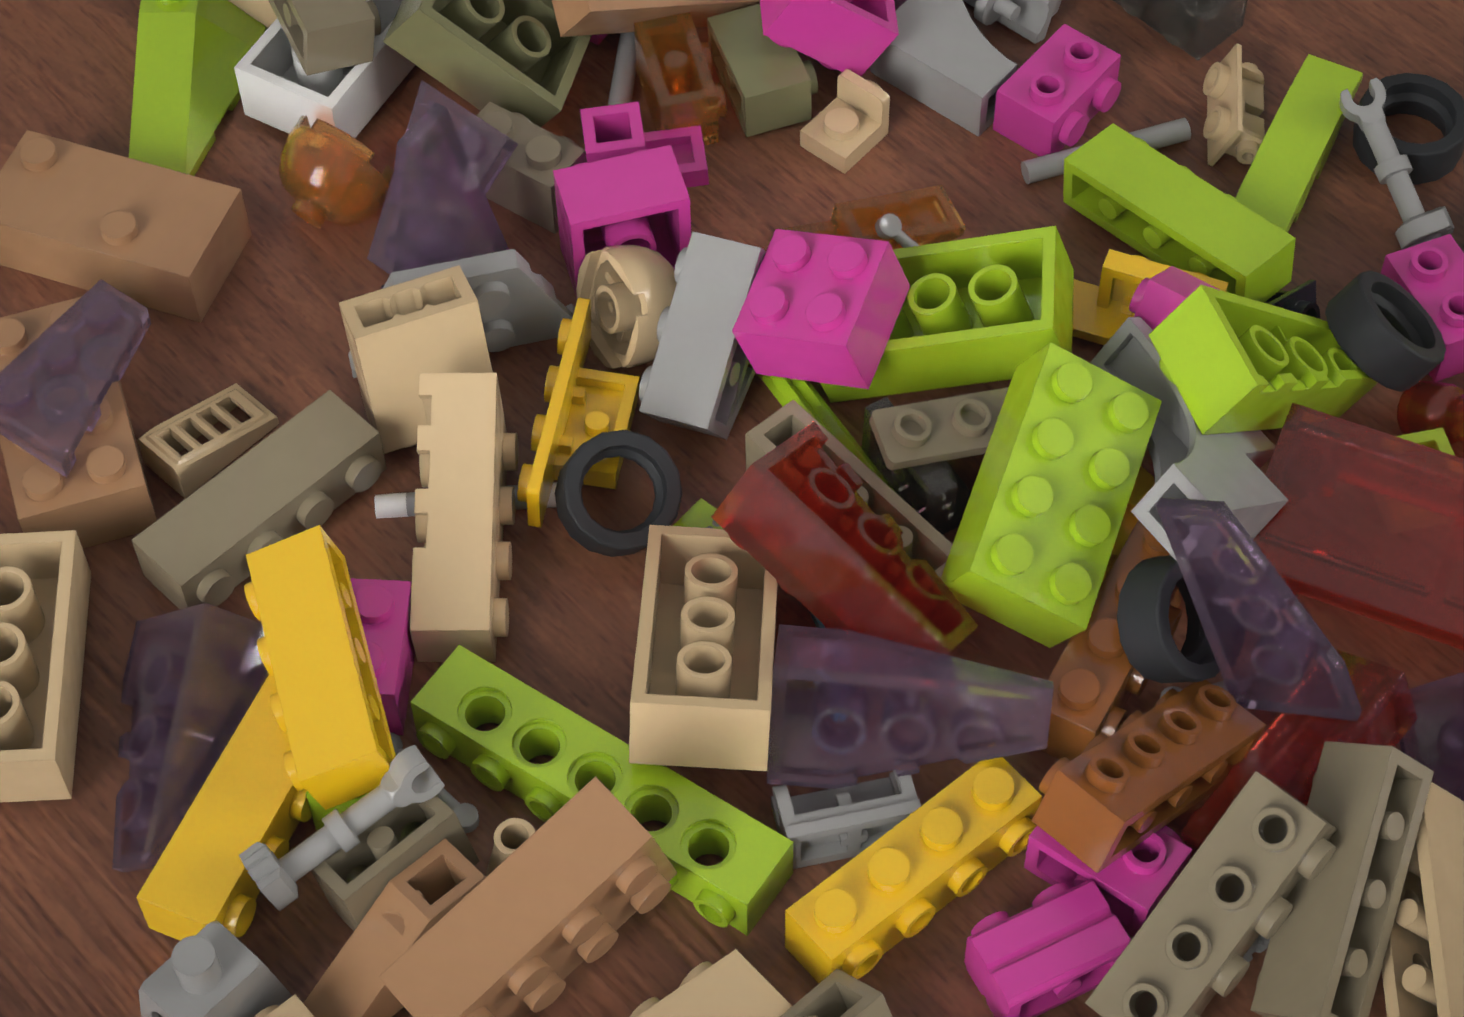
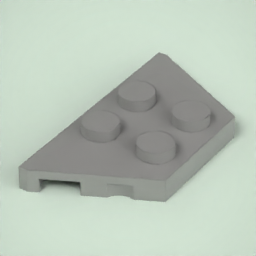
M515 249L392 272L383 287L384 289L460 265L478 300L489 352H499L513 346L558 338L562 319H572L575 306L572 303L565 306L556 298L553 285L541 274L532 272L529 263ZM349 351L348 356L353 378H357L351 351Z

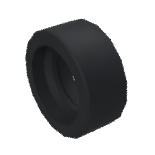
M1401 73L1382 78L1380 81L1386 90V101L1383 108L1385 116L1395 114L1416 115L1433 123L1441 130L1444 136L1438 141L1424 144L1405 142L1393 137L1400 155H1407L1413 171L1409 176L1412 183L1418 185L1437 181L1453 171L1464 150L1463 97L1447 83L1428 75ZM1369 88L1361 98L1359 106H1367L1373 102ZM1354 123L1352 145L1359 160L1375 174L1374 168L1378 163L1364 131L1360 129L1357 123Z
M1371 270L1362 272L1328 302L1325 314L1329 329L1337 343L1354 364L1384 387L1399 392L1411 389L1444 360L1445 344L1442 334L1431 316L1409 292L1386 275Z
M628 430L602 432L581 444L560 470L554 494L558 517L569 536L588 551L616 557L635 554L646 548L649 525L671 526L678 516L683 493L679 470L667 450L646 435ZM622 457L633 460L645 469L653 482L655 499L652 511L643 523L633 529L616 531L605 528L590 517L583 505L581 489L584 476L592 465L604 458Z
M1171 555L1157 556L1142 560L1128 573L1120 591L1117 611L1120 642L1130 664L1144 678L1159 683L1200 682L1215 677L1228 664L1237 641L1239 618L1235 594L1222 569L1212 559L1202 555L1175 560ZM1175 586L1178 587L1185 602L1188 621L1186 639L1181 651L1178 650L1174 642L1169 623L1170 598Z

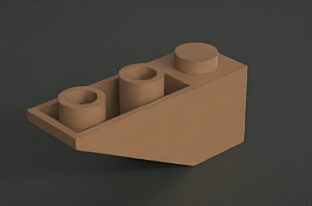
M446 838L388 882L303 1004L314 1017H392L404 1006L378 976L484 880L486 876Z

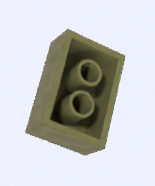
M402 0L383 42L480 111L489 102H492L510 112H518L527 117L533 124L542 127L562 110L592 35L560 37L552 0Z

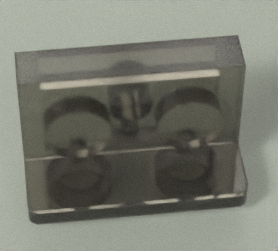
M885 397L866 406L861 446L863 451L895 492L938 532L943 535L959 527L971 490L947 461L896 470L888 469L869 420L874 410L894 407V405Z

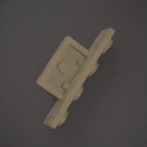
M1009 387L874 410L869 423L886 467L890 470L985 454Z

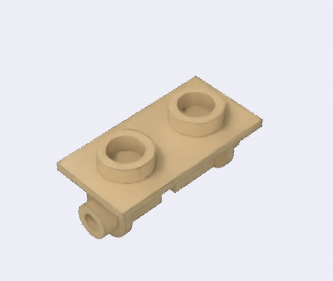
M1236 43L1220 63L1215 62L1210 67L1203 84V93L1207 95V118L1203 134L1207 139L1208 165L1213 166L1224 153L1236 157L1242 164H1252L1265 137L1264 119L1259 117L1264 111V75L1255 64L1250 62L1242 63V45Z

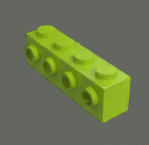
M1114 123L1064 159L1063 202L1152 261L1190 272H1200L1211 278L1229 282L1227 292L1263 303L1291 282L1295 237L1287 233L1278 224L1269 222L1242 205L1232 195L1223 193L1196 176L1189 168L1177 164L1150 147L1143 139L1134 137Z

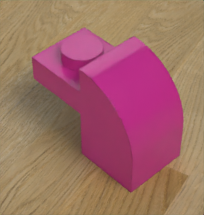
M639 101L580 109L588 163L630 154L638 150L671 145L686 188L709 185L701 125L643 133Z

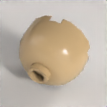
M614 245L588 253L580 266L576 289L577 299H591L592 333L589 345L594 355L606 367L612 369L618 367L631 368L655 359L659 345L657 339L658 321L662 311L671 305L677 285L674 277L675 268L659 252L637 245Z

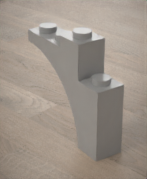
M894 0L899 35L870 66V72L979 137L994 122L996 91L1016 72L1017 64L1007 59L983 36L971 19L963 0Z
M1128 317L1090 363L1162 401L1147 445L1153 462L1155 484L1131 512L1175 560L1247 546L1289 501L1260 470L1278 448L1261 430L1202 435L1176 385L1168 380L1160 369L1159 360L1161 358L1149 337L1153 330L1141 317Z

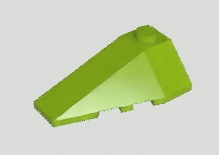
M141 0L138 18L129 158L195 176L216 140L214 131L227 110L233 111L241 98L234 67L268 27L228 0Z

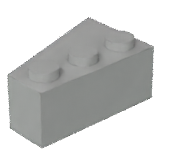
M692 231L688 247H684L681 250L675 264L674 277L677 285L671 305L662 311L658 321L657 339L659 345L653 366L646 368L640 381L639 398L642 401L639 409L640 412L659 422L727 440L755 375L754 369L747 367L749 360L732 333V329L766 253L765 250L760 247Z

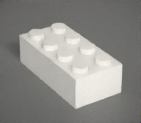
M372 0L378 9L381 20V34L374 36V59L372 62L308 76L277 18L234 67L245 115L341 156L415 66L414 63L383 42L402 0Z

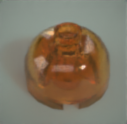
M304 115L300 117L288 135L279 159L278 173L282 186L295 200L290 209L302 220L317 228H321L325 220L344 227L360 225L369 220L385 205L400 179L389 165L386 166L382 174L370 164V160L375 153L346 132L320 119H316L312 127H310L308 118Z

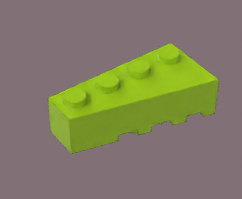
M1200 285L1149 334L1161 358L1159 360L1161 371L1168 380L1176 385L1202 435L1332 424L1378 383L1352 362L1337 343L1327 321L1204 285Z

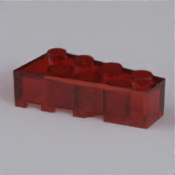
M814 421L752 463L711 518L728 533L734 544L747 551L775 577L779 586L786 593L796 597L816 616L833 638L844 643L873 671L875 677L884 686L892 689L907 702L941 670L978 628V624L926 560H911L903 550L901 535L904 532L889 513L877 515L871 510L857 492L864 482L848 463L840 464L839 467L835 465L822 448L828 437Z

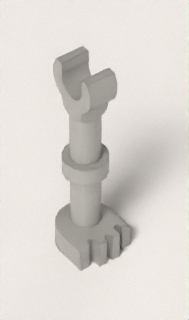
M1377 77L1370 80L1368 88L1370 95L1373 97V102L1367 106H1359L1354 103L1348 89L1341 91V112L1348 120L1357 123L1360 129L1364 131L1378 163L1374 168L1380 184H1387L1403 223L1395 232L1401 249L1453 233L1455 227L1445 206L1425 212L1409 176L1413 171L1407 155H1400L1386 124L1383 111L1386 101V90L1383 83Z
M415 745L407 747L392 760L389 770L382 777L379 786L342 813L334 809L322 818L324 823L322 828L280 859L275 856L266 844L260 842L254 843L242 852L239 857L251 878L257 883L256 885L277 910L281 911L299 897L296 881L342 848L346 853L361 843L358 835L396 807H406L411 803H422L430 800L439 794L445 785Z

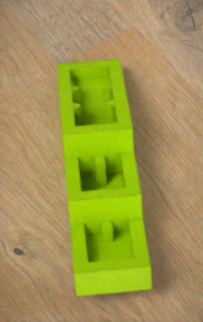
M1308 54L1281 103L1236 195V199L1242 205L1269 222L1278 224L1287 233L1289 232L1292 223L1296 222L1315 178L1319 179L1344 122L1345 116L1340 109L1341 91L1348 89L1353 100L1363 78L1362 72Z

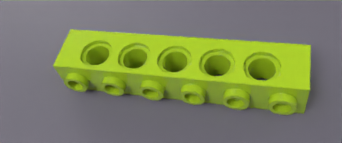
M461 645L455 648L410 702L417 732L416 736L428 751L443 759H447L449 756L454 757L470 767L473 775L482 784L494 791H502L505 788L523 799L529 810L544 822L549 820L596 776L640 824L651 820L667 824L660 830L648 832L653 836L677 871V874L669 881L671 884L670 890L693 902L698 913L718 927L725 928L731 925L748 936L793 874V841L666 766L629 763V744ZM485 723L499 724L493 730H476L478 726ZM539 755L555 757L544 764L529 762L530 759ZM705 854H715L724 859L722 862L711 866L701 865L694 861L699 856Z

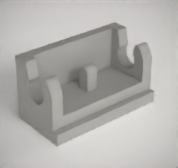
M906 760L892 763L893 772L889 773V777L790 797L786 784L772 787L774 796L771 797V808L777 831L794 842L793 869L855 857L921 807Z

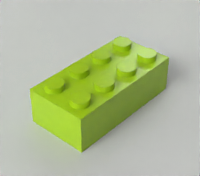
M1049 226L893 249L910 284V288L869 389L826 383L820 384L830 402L833 403L1010 380L1013 377L1015 368L1050 342L1072 353L1074 269L1057 227Z
M1052 342L1015 368L936 591L1049 648L1085 631L1162 401Z

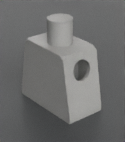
M217 920L207 924L196 935L179 941L174 947L171 957L151 974L138 990L141 1017H254L266 1007L271 1005L280 1006L292 997L291 993L268 967Z

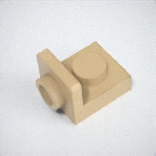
M845 69L837 77V97L800 130V146L845 174L888 134L890 96L874 81L864 79L851 70Z

